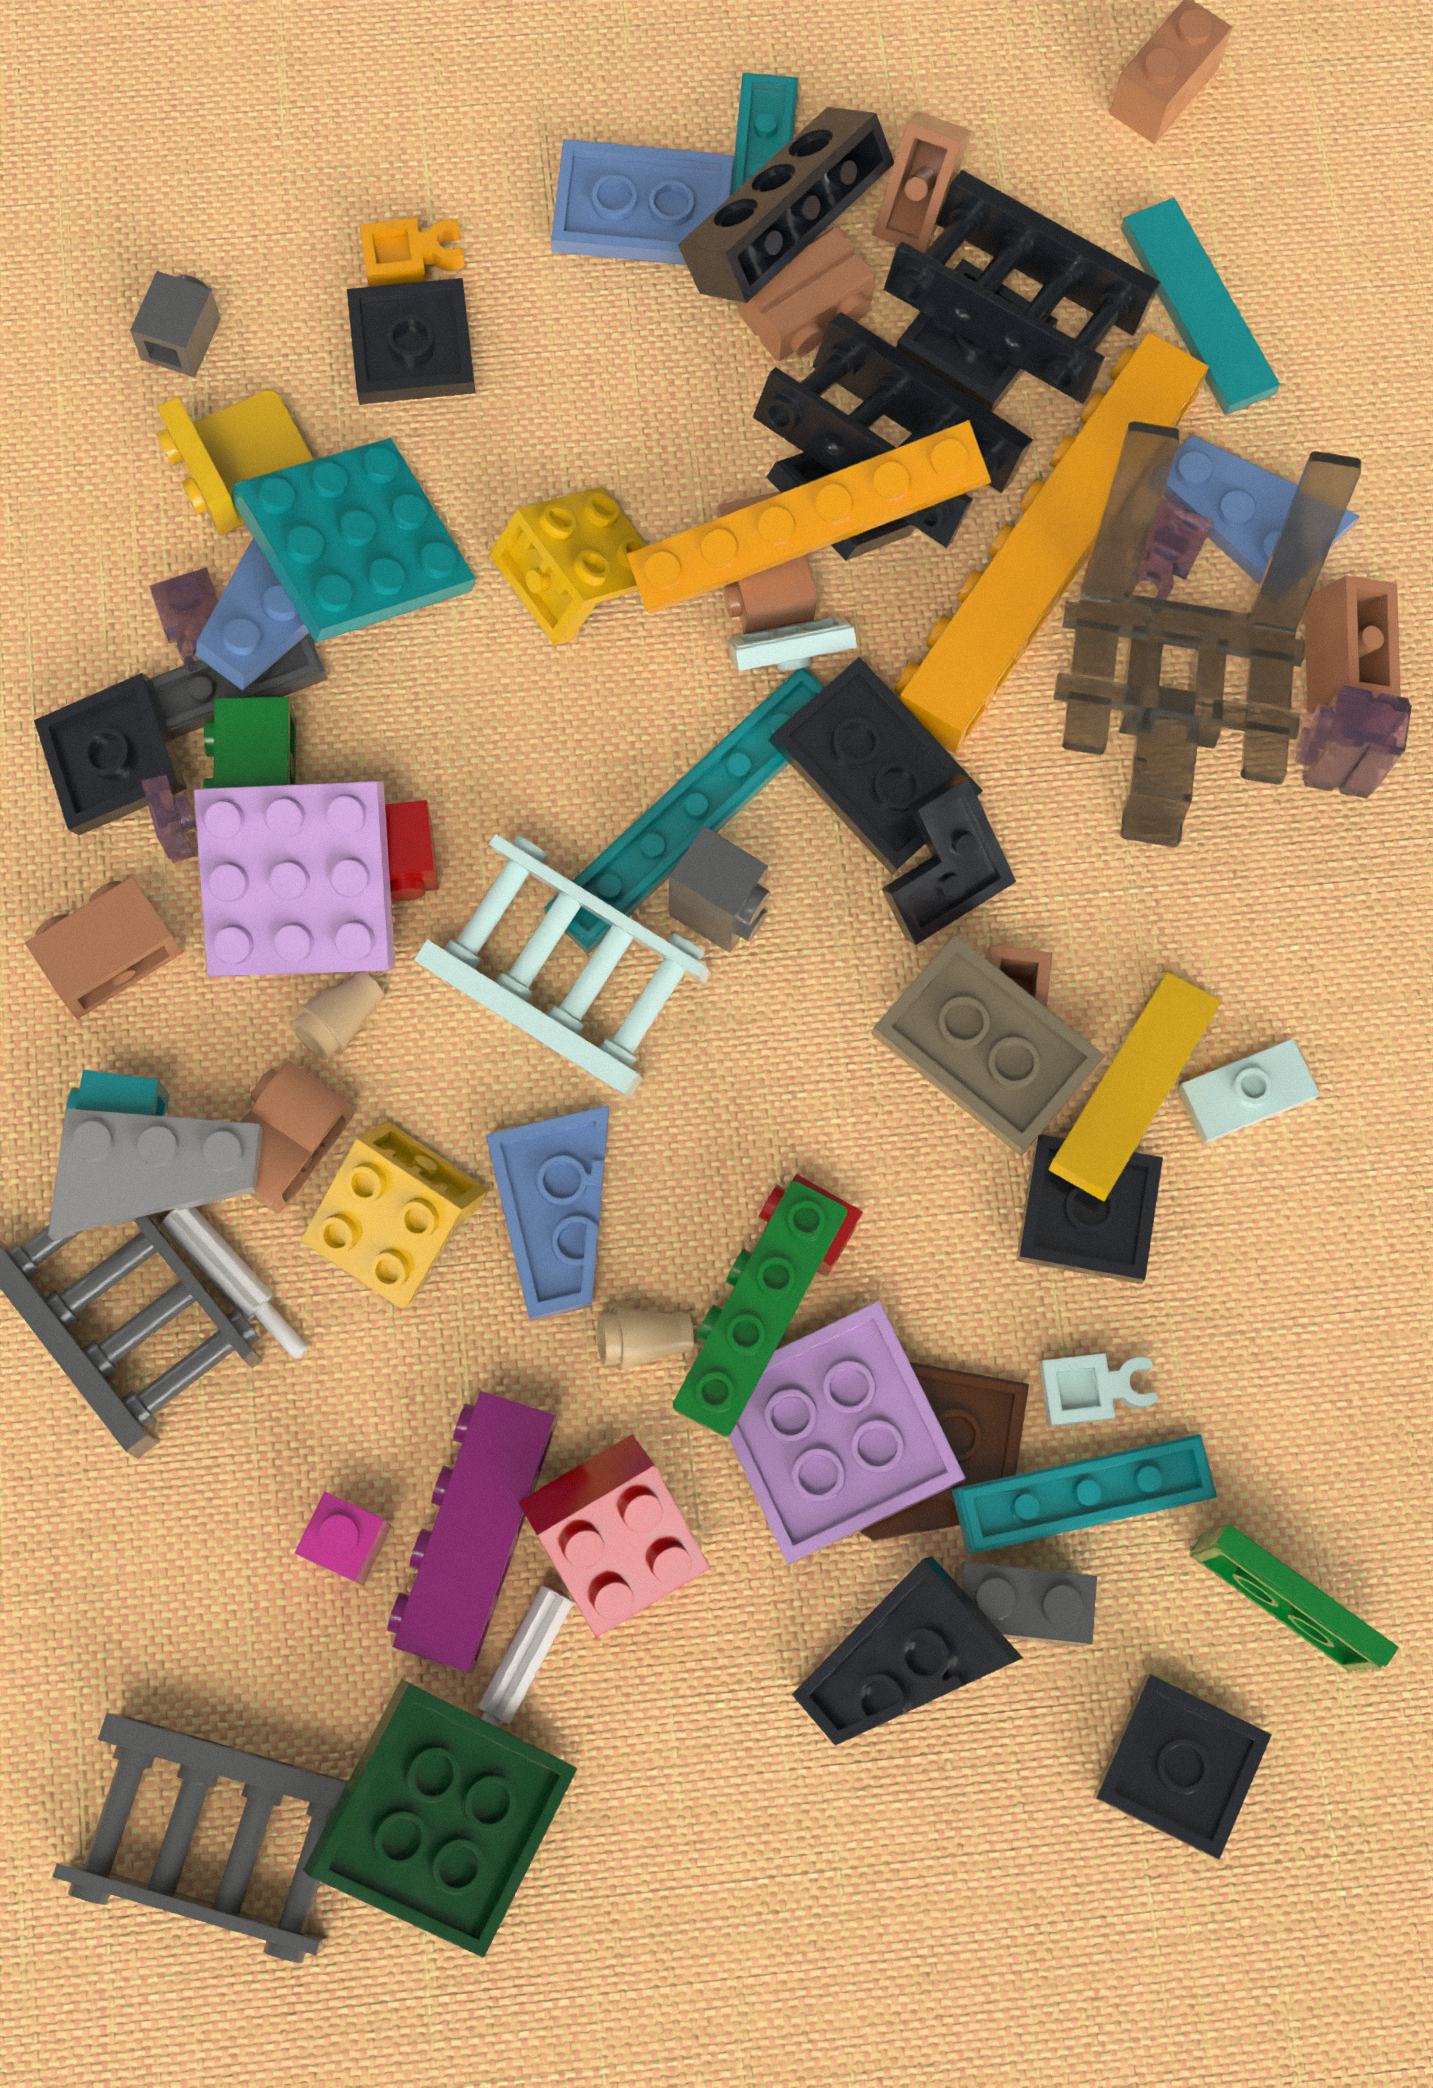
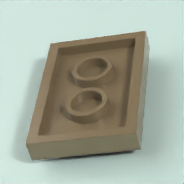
M956 934L879 1020L872 1031L874 1037L1020 1157L1105 1057L1101 1051Z

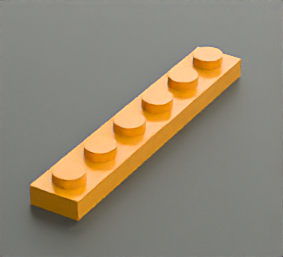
M968 420L626 555L644 607L651 615L991 483L970 421Z

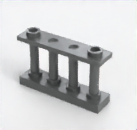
M148 1215L135 1218L136 1221L134 1222L142 1232L64 1292L59 1294L54 1290L47 1297L32 1279L41 1272L38 1265L82 1231L76 1232L75 1236L53 1241L48 1236V1225L23 1245L16 1241L8 1247L0 1240V1289L125 1452L137 1459L159 1443L148 1429L156 1421L153 1414L236 1350L239 1356L252 1369L262 1361L251 1347L260 1339V1336L237 1308L228 1315L225 1314ZM156 1252H159L180 1281L102 1342L97 1344L92 1340L84 1346L70 1328L79 1321L76 1314ZM197 1301L219 1330L138 1394L131 1390L123 1396L109 1378L117 1371L114 1364Z
M106 1713L98 1740L116 1745L112 1758L117 1759L118 1763L85 1864L74 1861L56 1864L52 1877L71 1883L68 1895L101 1905H107L110 1895H114L266 1941L264 1953L291 1962L303 1963L306 1953L317 1955L324 1951L328 1937L306 1930L320 1881L309 1877L303 1871V1868L348 1781L126 1715ZM157 1757L180 1764L177 1777L183 1780L150 1883H145L111 1873V1869L144 1768H152L154 1759ZM219 1776L245 1783L241 1796L246 1797L247 1800L216 1899L213 1903L176 1892V1888L209 1786L216 1787ZM283 1795L309 1802L306 1815L312 1818L280 1922L240 1910L273 1805L280 1806Z

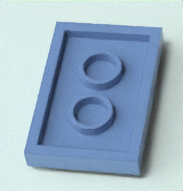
M563 139L551 236L552 252L687 265L678 244L730 197L734 155Z

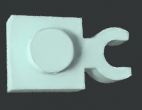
M1106 1353L1042 1360L1039 1363V1371L1048 1428L1113 1420L1116 1417L1113 1401H1120L1132 1409H1144L1158 1401V1394L1136 1393L1130 1386V1376L1134 1372H1145L1153 1368L1152 1359L1145 1357L1132 1358L1120 1366L1117 1371L1110 1372L1108 1371Z

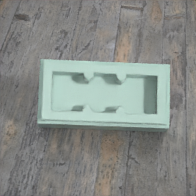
M840 615L732 636L727 640L730 660L739 671L777 664L778 670H795L810 666L813 663V656L857 648L854 627Z
M1294 1038L1181 1083L1177 1088L1203 1145L1315 1100L1320 1095Z

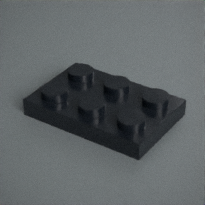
M860 657L776 730L768 740L891 874L897 871L926 844L908 808L910 803L957 774L970 779L977 796L983 791Z

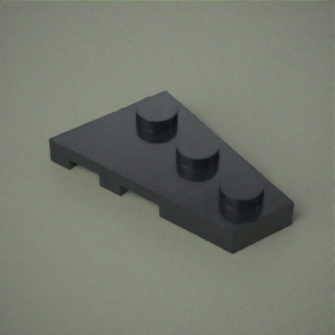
M930 1556L922 1559L795 1690L792 1696L836 1746L1021 1660L1023 1657L934 1557Z

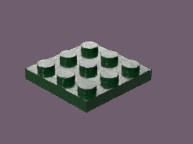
M401 1678L303 1871L315 1880L484 1958L578 1768Z

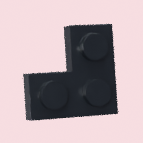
M960 774L955 775L908 805L932 857L882 888V892L905 939L914 945L919 944L1016 882L970 779Z

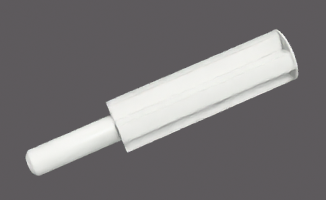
M195 1207L179 1211L175 1208L165 1217L161 1227L169 1233L234 1307L242 1313L247 1321L256 1317L293 1359H299L308 1351V1345L270 1304L274 1299L272 1297L273 1293Z
M540 1585L541 1588L478 1705L479 1709L485 1711L481 1719L497 1727L500 1726L502 1721L510 1724L566 1616L572 1605H575L567 1595L552 1587Z

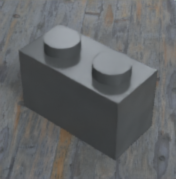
M704 826L669 876V916L728 953H731L740 938L747 942L752 940L768 914V910L763 908L771 891L765 888L768 865Z
M963 1562L955 1567L954 1581L1006 1639L1073 1647L1093 1644L1097 1576Z

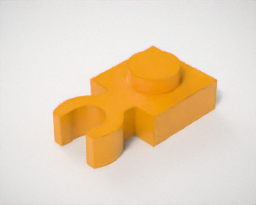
M417 217L359 224L369 287L425 281V265L434 264L436 267L446 271L458 270L465 266L462 247L453 249L442 247L445 242L461 240L459 222L456 220H441L435 223L429 231L419 232Z

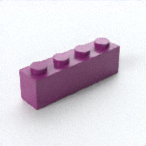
M480 1391L475 1406L467 1403L464 1404L453 1435V1441L462 1443L454 1468L443 1466L431 1499L432 1504L441 1506L433 1530L421 1529L410 1558L409 1567L418 1569L410 1595L399 1593L389 1618L387 1631L396 1634L392 1647L471 1674L474 1673L526 1518L518 1501L535 1491L557 1426L555 1415Z

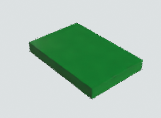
M1229 1523L1201 1534L1189 1552L1194 1560L1348 1672L1387 1667L1399 1648Z

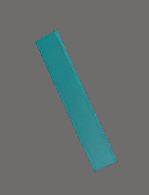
M805 668L797 669L572 882L629 917L669 879L670 874L704 826L717 833L789 765L788 761L768 740L776 730L825 687ZM559 894L544 907L545 914H547ZM580 907L564 933L588 955L602 942L611 926Z

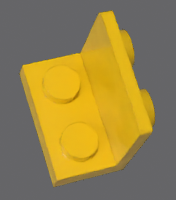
M597 487L517 508L489 556L553 645L556 646L573 640L597 603L639 591L626 554L648 545L607 490L603 487Z
M385 1121L355 1140L302 1239L306 1245L397 1307L404 1309L412 1303L455 1226L479 1209L489 1189L390 1122Z

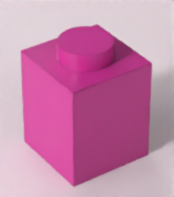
M324 1491L295 1554L364 1586L392 1525L385 1519Z

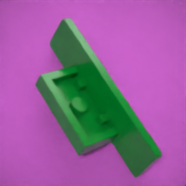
M797 1181L789 1184L753 1253L743 1248L734 1262L725 1281L734 1286V1289L722 1309L713 1304L704 1318L695 1337L703 1342L704 1345L673 1401L674 1411L722 1437H729L732 1434L847 1215L845 1206Z

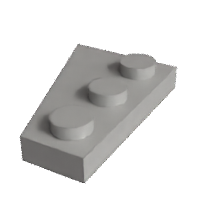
M65 1109L48 1236L54 1241L75 1236L76 1232L108 1224L113 1227L136 1221L135 1218L175 1208L179 1211L255 1193L263 1128L260 1124Z

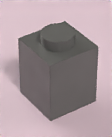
M156 271L130 329L142 361L194 378L196 377L221 320L212 288L207 287L202 281L189 275L175 277Z

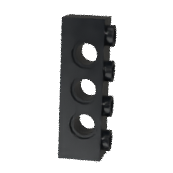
M827 107L678 244L699 294L742 303L749 302L894 165V159L876 113Z

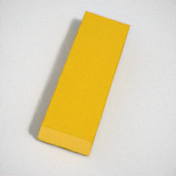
M1167 971L1054 1157L1049 1171L1105 1202L1222 1001Z

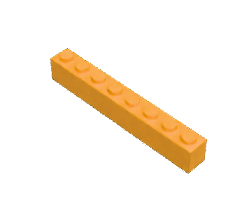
M1150 331L1136 351L1128 346L1122 352L1110 374V378L1115 380L1106 394L1099 390L1094 393L1081 415L1080 422L1085 425L1078 436L1074 438L1067 434L1063 438L1049 464L1055 468L1046 482L1037 478L1030 486L1019 507V510L1024 512L1015 528L1007 523L1002 527L989 549L988 555L993 557L984 573L977 569L972 571L957 597V600L962 602V605L952 619L946 615L939 619L925 644L931 649L921 665L911 661L894 688V692L900 695L899 700L942 747L956 755L1198 396L1209 369L1208 365Z

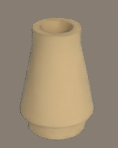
M365 971L355 972L349 979L299 1007V1017L291 1023L292 1030L302 1044L320 1059L326 1060L333 1053L342 1054L374 1006L384 997V992Z
M614 1307L612 1313L599 1314L597 1319V1342L601 1364L603 1366L616 1365L618 1370L622 1371L677 1353L692 1352L694 1333L690 1314H668Z

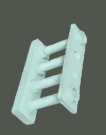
M495 834L489 845L500 857L507 860L506 865L456 942L449 940L444 949L427 939L414 961L631 1100L644 1080L640 1074L631 1069L637 1060L632 1054L684 973H687L702 984L706 983L711 973L706 965L700 962L705 953L675 933L672 934L667 942L543 864L548 854L525 838L517 835L511 844ZM531 875L558 892L559 895L509 973L506 975L501 972L494 982L475 970L481 961L476 955L527 876ZM580 907L609 924L611 928L561 1006L558 1008L553 1005L546 1015L527 1003L533 993L528 988ZM634 940L664 960L612 1041L605 1038L600 1048L579 1036L585 1026L580 1021L631 941Z

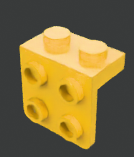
M264 390L195 423L191 422L179 397L156 406L165 429L155 433L171 466L182 463L189 478L181 481V484L195 513L198 515L207 511L219 536L246 524L231 499L234 483L314 460L282 399L274 390Z

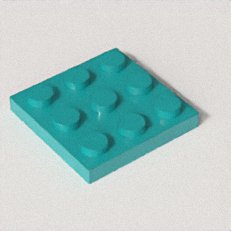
M391 438L234 483L231 493L234 505L315 643L469 593L475 583L476 578Z

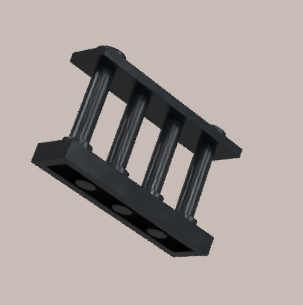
M961 170L951 182L937 224L944 228V230L925 253L902 241L896 248L883 290L1083 404L1090 394L1105 359V356L1095 350L1114 325L1132 336L1135 335L1146 318L1161 281L966 171ZM964 241L994 257L974 282L945 266ZM1014 269L1043 285L1025 310L995 294ZM1064 297L1093 313L1075 339L1045 323Z
M842 312L829 322L812 365L815 370L799 383L775 367L768 375L753 414L755 420L804 453H807L834 473L896 449L895 446L869 429L883 415L912 433L897 448L969 420L990 476L991 483L988 485L1000 493L1013 482L1033 441L1031 437ZM835 383L863 401L849 415L821 397ZM964 493L904 516L902 519L947 548L953 542L973 499Z

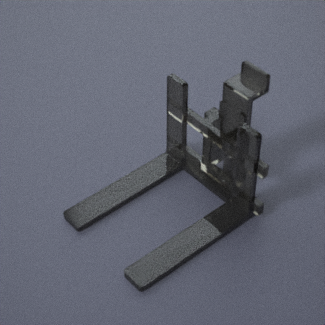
M1132 421L1128 424L1077 603L1069 601L1065 603L1062 627L1075 629L1070 675L1057 673L1053 700L1067 702L1062 737V747L1066 750L1095 755L1104 754L1108 741L1111 709L1121 711L1119 733L1135 736L1130 788L1122 808L1120 836L1123 839L1173 848L1179 846L1182 838L1183 822L1192 802L1197 748L1199 746L1215 749L1220 737L1221 728L1244 731L1240 772L1243 779L1281 785L1287 775L1289 739H1297L1300 726V713L1291 712L1293 668L1294 666L1301 667L1305 640L1295 639L1296 630L1360 477L1362 461L1359 458L1319 451L1310 453L1251 609L1247 613L1132 594V589L1179 445L1180 430L1173 427ZM1118 637L1129 638L1124 684L1114 682ZM1163 644L1195 649L1189 666L1187 690L1159 686ZM1227 655L1249 658L1246 704L1223 700Z

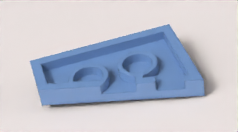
M1194 435L1189 437L1152 470L1148 480L1156 490L1273 599L1281 594L1355 525L1360 516Z
M254 537L197 639L196 656L241 690L249 686L309 633Z
M609 1105L486 1134L530 1322L592 1307Z

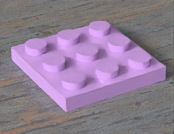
M384 781L194 789L207 977L389 971L395 968Z
M880 1301L775 1350L732 1434L729 1436L785 1561L789 1565L966 1480Z

